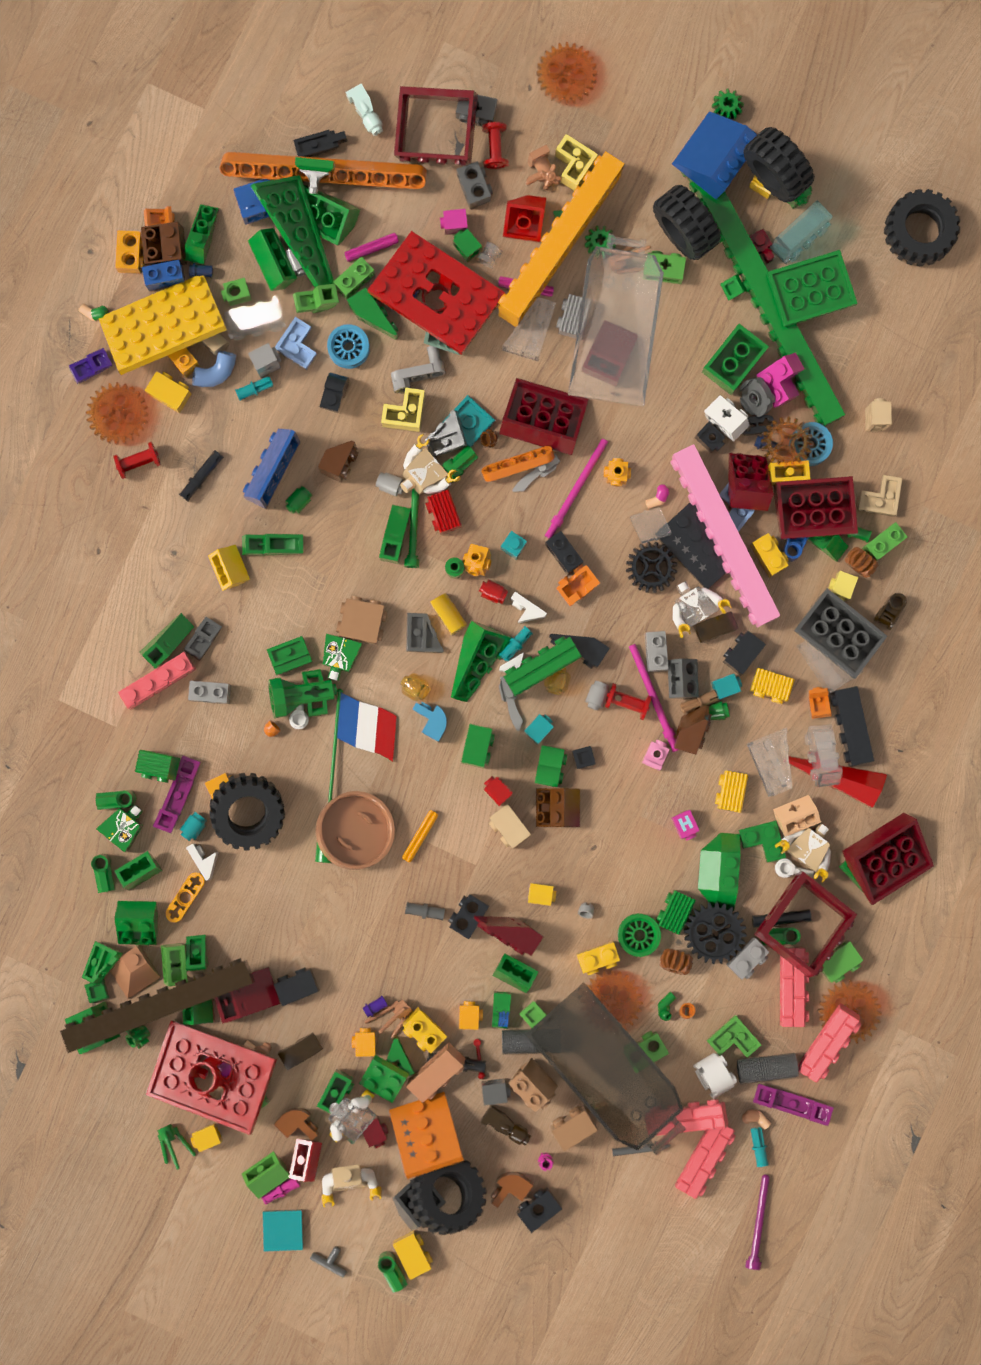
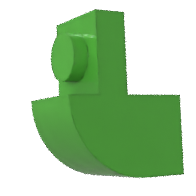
M335 284L319 285L313 291L295 292L293 294L297 313L311 311L312 313L329 310L339 303Z

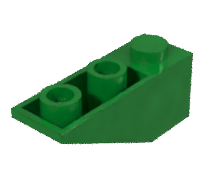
M200 204L185 244L186 261L199 264L205 263L219 208Z
M366 287L347 299L349 307L358 320L395 340L398 339L396 325L393 322L389 323L386 318L388 316L383 306L379 308L376 303L378 299L370 295Z
M392 505L379 555L381 561L399 564L411 508Z
M180 613L139 653L156 669L170 656L194 626Z

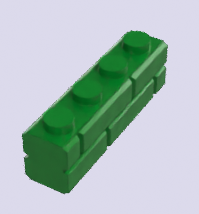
M565 636L555 641L556 645L549 649L546 646L538 651L539 655L532 658L529 656L521 661L523 665L520 667L512 666L504 671L506 675L503 678L515 697L582 657L570 637L567 639Z

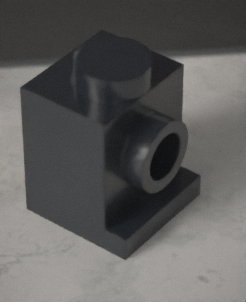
M710 421L695 436V439L710 453L714 450L718 452L725 444L723 442L725 436ZM713 434L716 437V439L713 441L709 439V435Z

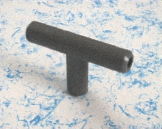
M334 1246L328 1259L315 1252L312 1253L310 1257L312 1261L342 1278L347 1273L346 1270L334 1264L341 1251L339 1247Z

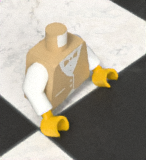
M424 434L418 437V444H414L410 449L403 464L405 469L403 476L406 480L400 486L406 493L414 488L418 494L424 492L426 494H436L450 486L452 481L458 482L461 478L458 476L453 479L452 475L457 470H451L447 473L426 448L422 450L423 446L430 443V439L425 444L421 442Z
M820 823L815 831L806 828L786 836L775 845L776 848L782 846L783 851L781 854L787 851L810 870L816 872L814 879L818 875L822 877V883L827 879L831 850L829 848L830 843L823 839L829 832V829Z
M363 1165L332 1168L330 1173L322 1179L323 1207L328 1202H331L332 1206H334L332 1192L364 1187L370 1188V1199L372 1201L374 1196H379V1199H381L382 1188L378 1186L374 1171Z

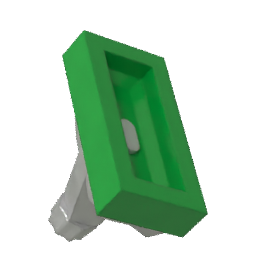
M295 157V165L310 180L309 193L317 194L321 178L335 170V162Z

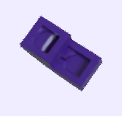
M102 348L86 355V358L70 364L69 369L78 384L112 366V363L105 349Z

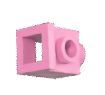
M656 740L655 743L651 742L642 763L660 771L669 752V749L666 748L667 744ZM658 750L660 752L659 758L654 757V751Z

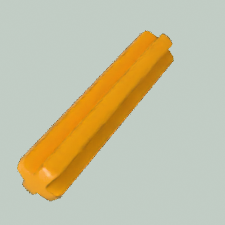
M433 810L428 812L402 856L405 861L410 863L438 818V813Z

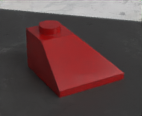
M526 195L507 201L503 237L540 242L546 197Z

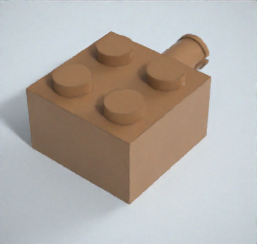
M603 1101L589 1110L585 1109L584 1106L579 1107L577 1105L569 1110L570 1114L566 1117L559 1116L554 1119L551 1131L565 1152L597 1132L594 1120L609 1112Z

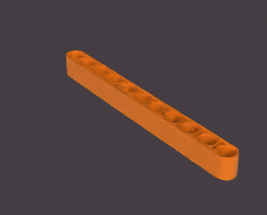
M227 152L223 155L220 164L221 173L229 177L275 180L300 175L302 181L310 182L308 177L300 172V169L295 165V157L298 156ZM302 157L335 162V170L330 172L329 175L322 177L319 183L421 189L426 183L427 171L422 165Z

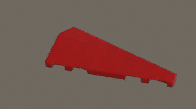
M787 756L785 760L791 766L833 789L839 790L869 808L874 807L887 778V775L883 773Z

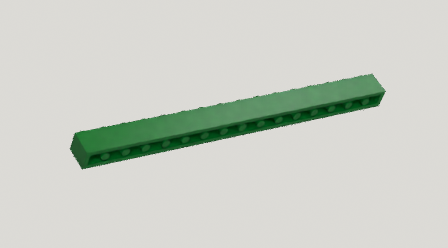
M688 178L690 190L696 193L717 223L721 236L719 243H723L726 257L731 259L734 264V272L736 275H740L746 292L750 293L753 307L755 309L758 308L762 324L764 326L767 325L769 329L770 339L772 342H776L779 347L777 351L780 357L796 353L800 359L804 370L794 376L796 379L795 384L799 392H803L806 406L814 412L813 418L815 422L826 427L842 419L845 413L797 324L787 327L783 326L767 277L768 270L726 192L724 191L715 199Z

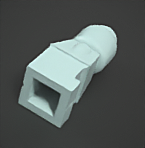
M359 84L346 92L347 99L350 104L353 103L355 105L356 112L363 119V124L367 131L376 136L383 131V123L378 114L373 112L370 97L363 85Z

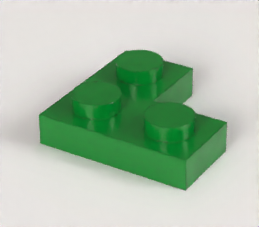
M776 820L738 830L743 849L762 844L766 863L786 858L785 852L781 854L783 851L782 846L775 847L781 841Z

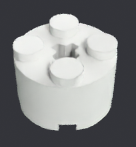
M715 1053L693 1065L694 1068H697L695 1073L705 1090L710 1089L712 1093L709 1095L713 1099L730 1090L737 1083L733 1073H729L726 1069L727 1062L724 1057Z

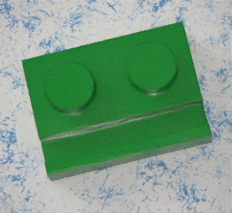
M303 636L266 649L276 676L312 663Z

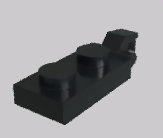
M325 130L294 139L293 141L298 157H311L339 148L338 144L347 142L345 131L335 133L334 130Z

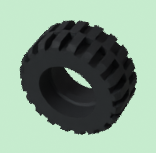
M768 127L763 129L745 146L743 154L751 172L763 184L764 188L780 201L786 203L793 202L813 184L815 176L810 162L798 146L788 136L784 135L782 131H778L777 128Z
M675 185L654 202L653 212L659 222L658 224L672 244L685 257L687 256L688 259L699 260L719 244L721 236L717 223L706 206L687 187Z
M917 189L914 193L908 192L890 210L885 221L884 234L887 235L885 241L887 245H891L889 249L891 253L894 254L896 252L899 255L897 259L900 261L905 259L908 265L917 263V266H924L927 263L929 266L943 259L957 242V236L961 229L958 226L961 222L960 216L955 215L958 210L956 206L952 207L950 205L952 201L949 198L946 200L942 198L943 194L940 192L933 194L931 189H927L925 192H922V189ZM914 213H923L930 216L938 226L939 234L937 239L930 243H921L914 240L906 229L905 222L907 217Z
M239 773L237 778H234V776L228 777L229 781L226 783L224 781L219 784L220 788L218 790L215 789L213 799L210 800V819L218 838H222L223 843L226 845L232 844V848L237 850L239 847H243L244 851H250V847H255L256 850L260 849V845L263 843L268 845L271 843L270 839L272 837L276 838L279 835L278 830L282 829L284 825L285 811L279 790L276 789L272 782H268L267 778L263 776L259 778L255 773H250V776H245V773ZM243 797L258 798L265 805L263 818L251 826H239L233 823L229 817V809L235 801Z
M464 1160L412 1179L409 1184L412 1189L408 1191V1198H411L412 1202L408 1204L409 1208H413L415 1211L412 1214L415 1220L418 1218L421 1220L419 1225L423 1228L428 1227L429 1232H438L439 1235H451L474 1225L477 1222V1217H480L483 1213L481 1207L486 1205V1199L483 1198V1195L487 1193L486 1187H482L483 1177H478L477 1175L478 1169L476 1167L471 1168V1163ZM441 1177L453 1180L461 1192V1205L458 1211L453 1214H447L440 1210L433 1199L434 1183Z

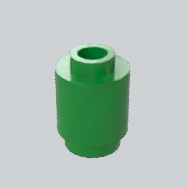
M303 486L296 488L285 500L287 504L285 508L292 514L295 512L299 514L309 504L310 498L313 495Z
M456 557L447 560L445 564L446 574L453 579L461 577L464 573L462 560ZM457 564L458 569L452 570L451 565Z

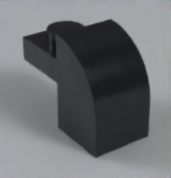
M331 372L328 374L319 406L321 409L339 412L342 398H345L349 377Z

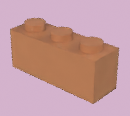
M449 1042L408 1079L406 1087L422 1103L427 1098L430 1100L436 1095L437 1089L441 1086L445 1087L451 1081V1077L454 1074L458 1075L463 1071L466 1058Z

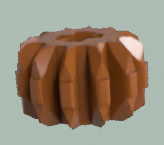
M854 547L850 550L845 558L847 565L864 578H869L879 566L878 562L871 555L859 547Z
M665 949L661 955L659 966L674 974L688 975L693 966V957L679 950Z

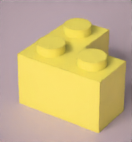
M567 134L555 151V157L568 165L561 175V183L575 191L577 186H581L584 176L588 171H591L598 157L597 153Z
M405 388L403 406L384 404L381 421L382 427L420 432L425 391Z

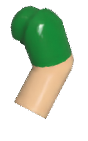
M82 304L79 312L90 320L96 321L99 318H103L108 313V309L103 305L91 309L86 304Z

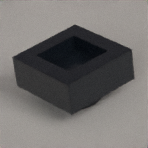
M591 746L572 751L577 769L596 764Z

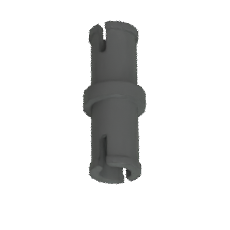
M406 903L405 914L421 916L422 919L427 917L443 921L445 908L428 906L426 903L424 905Z

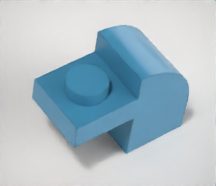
M416 703L413 711L429 719L422 733L439 742L447 727L445 713L439 706H436L432 712L430 711L432 707L426 703Z

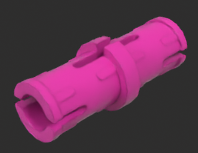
M541 1153L538 1162H540L539 1167L544 1171L550 1170L554 1163L551 1161L553 1158L549 1153Z
M289 1178L261 1198L267 1205L279 1197H285L287 1193L300 1187V1181Z

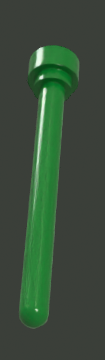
M414 488L412 489L409 553L406 555V559H404V567L419 568L420 562L416 555L419 494Z

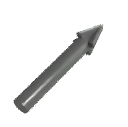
M655 1141L653 1144L613 1148L612 1153L613 1156L652 1151L658 1153L670 1147V1144Z

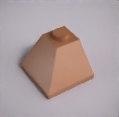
M141 945L122 955L110 970L128 999L161 978Z

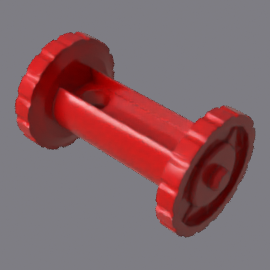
M490 122L482 125V132L489 134L490 159L484 161V167L487 169H502L509 165L508 159L502 158L501 133L507 130L505 123Z
M152 441L148 443L149 449L120 459L117 454L113 455L115 467L122 479L126 478V471L154 462L156 466L161 465L158 451H156Z
M613 683L610 692L607 693L608 698L605 707L609 708L612 703L640 713V720H644L647 711L650 709L649 705L652 696L648 695L643 700L617 691V684ZM615 696H620L621 700L617 701Z

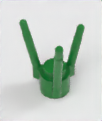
M169 1124L157 1130L165 1164H168L165 1147L167 1143L177 1170L180 1169L171 1141L176 1139L174 1135L179 1138L192 1156H196V1153L180 1134L177 1127L173 1128L172 1124Z

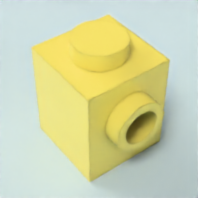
M839 571L836 577L831 579L828 588L843 601H848L851 599L858 577Z

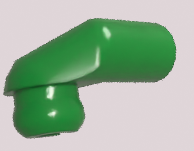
M671 992L658 1003V1015L664 1021H669L672 1017L670 1004L676 997Z

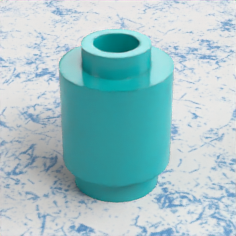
M196 812L193 815L190 814L180 828L183 831L180 835L188 841L191 839L196 840L206 827L205 823L207 820Z

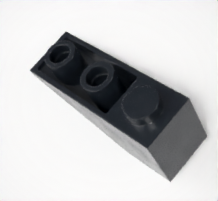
M561 634L549 635L550 643L554 646L556 645L555 641L565 636L567 639L570 637L581 654V659L584 660L582 663L590 669L593 667L597 669L610 647L594 637Z

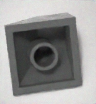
M409 1182L393 1197V1201L399 1216L410 1230L413 1231L421 1226L419 1225L421 1220L419 1218L415 1220L412 1215L415 1211L413 1208H409L408 1203L412 1202L411 1198H408V1191L412 1189L409 1186ZM433 1186V1199L440 1209L446 1201Z

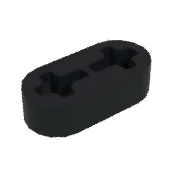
M770 415L748 417L749 425H755V427H751L749 431L746 429L742 434L750 436L769 433L775 427V420ZM765 419L767 420V422H771V425H769L768 429H766L765 426H759L758 424H762Z

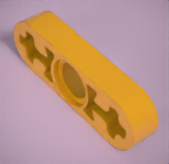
M195 872L188 876L166 910L165 915L168 921L175 923L183 919L205 885V878L201 873ZM199 876L201 884L194 886L193 890H196L194 894L192 890L185 887L187 885L191 887L193 884L192 877L196 878ZM183 892H188L191 895V900L188 903H183L180 899V895ZM176 901H177L178 904H180L181 906H185V907H186L184 910H183V908H180V909H179V911H178V914L180 915L179 918H178V917H174V918L171 917V916H172V913H171L170 911H171V910H176L177 907H178V905H175V902H176Z

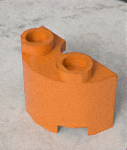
M581 564L573 570L575 574L571 578L566 576L558 582L560 586L556 589L569 606L581 600L600 584L587 565L583 566Z

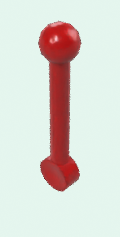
M475 1039L473 1044L476 1046L477 1060H481L480 1039ZM479 1072L478 1078L484 1079L485 1073Z

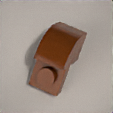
M292 1108L286 1111L274 1123V1126L286 1138L298 1127L311 1141L319 1134L316 1124L311 1120L309 1122L306 1120L311 1113L303 1108Z
M518 1172L502 1174L497 1179V1184L501 1188L496 1187L491 1194L493 1198L491 1204L498 1208L509 1192L520 1201H523L533 1187V1182Z

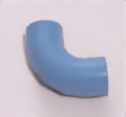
M218 351L217 360L213 367L207 369L194 368L192 385L214 387L223 383L231 375L237 355L231 352Z

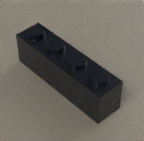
M858 686L833 691L830 700L832 707H835L837 712L834 717L836 725L840 726L841 730L839 740L841 745L844 744L845 752H843V758L845 763H848L850 767L873 762L874 756Z

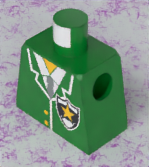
M326 633L323 665L331 667L328 678L339 681L342 671L350 673L363 644Z
M135 804L128 812L123 808H119L99 825L96 830L123 852H128L143 827L137 821L143 810Z

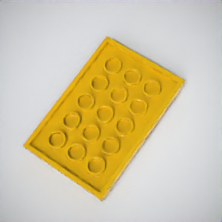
M194 276L185 280V282L175 284L107 313L103 318H99L120 375L227 330L204 276Z

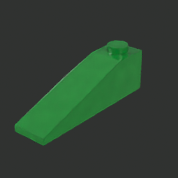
M303 185L319 235L335 245H340L355 227L361 209L321 191H318L317 194L309 193L310 187Z
M474 621L470 622L463 638L451 698L467 702L481 685L480 680L483 676L491 672V666L497 659H501L502 656H499V653L509 644L510 636L484 624Z

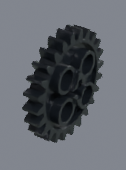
M708 901V907L705 908L704 905L700 904V911L694 908L695 916L689 914L688 917L691 921H686L685 923L689 928L684 929V933L689 935L685 936L684 940L690 941L687 944V948L693 947L691 954L698 952V960L703 956L705 963L712 959V964H715L716 959H719L720 964H722L723 958L730 961L729 955L737 956L735 950L742 951L739 944H745L741 937L747 936V933L742 932V930L746 929V925H740L744 919L743 917L737 918L739 911L732 913L733 906L726 909L725 902L720 907L718 901L715 902L714 906ZM716 916H723L725 921L722 924L715 923L714 919ZM700 924H705L708 927L703 933L697 930V926ZM728 924L731 925V927L725 928V929L721 930V929L724 928L726 925H728ZM712 929L719 931L718 936L712 934ZM725 933H731L734 937L731 941H725L723 936ZM706 936H708V937L705 938L703 941H700V940H699L701 937H706ZM713 941L716 943V947L711 950L705 947L706 943Z

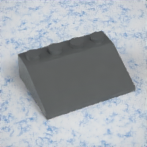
M828 588L817 598L794 630L854 679L857 678L887 638L886 634Z

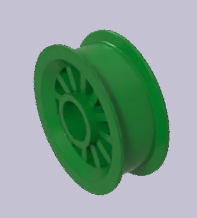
M632 914L626 917L618 928L619 944L632 956L644 957L650 955L660 944V927L648 915ZM637 921H641L640 927H638ZM634 922L635 928H633L630 924ZM628 926L632 929V932L626 930ZM637 930H643L644 938L642 940L634 938V933ZM625 933L631 934V936L625 937ZM633 939L629 944L626 942V940ZM646 939H651V944ZM643 942H645L648 945V947L644 948Z

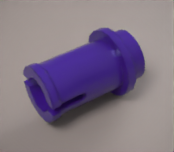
M381 996L368 1005L366 1003L363 1010L368 1018L370 1016L374 1017L375 1013L388 1007V1004L384 997Z

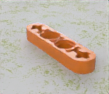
M545 446L483 467L481 472L484 480L491 482L553 461L555 456L552 448Z

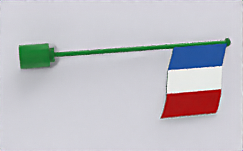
M337 689L328 802L332 800L337 739L355 748L379 754L392 762L394 754L397 716L383 708L359 702L343 694L342 689ZM317 842L315 862L332 863L324 856Z

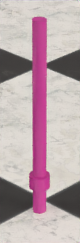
M601 439L558 514L552 518V524L545 534L546 538L550 539L553 537L558 527L562 526L563 518L608 444V441L605 439Z
M636 644L629 646V649L649 696H652L651 702L664 730L662 733L664 738L668 740L672 752L678 751V749L674 748V735L676 734L669 725Z

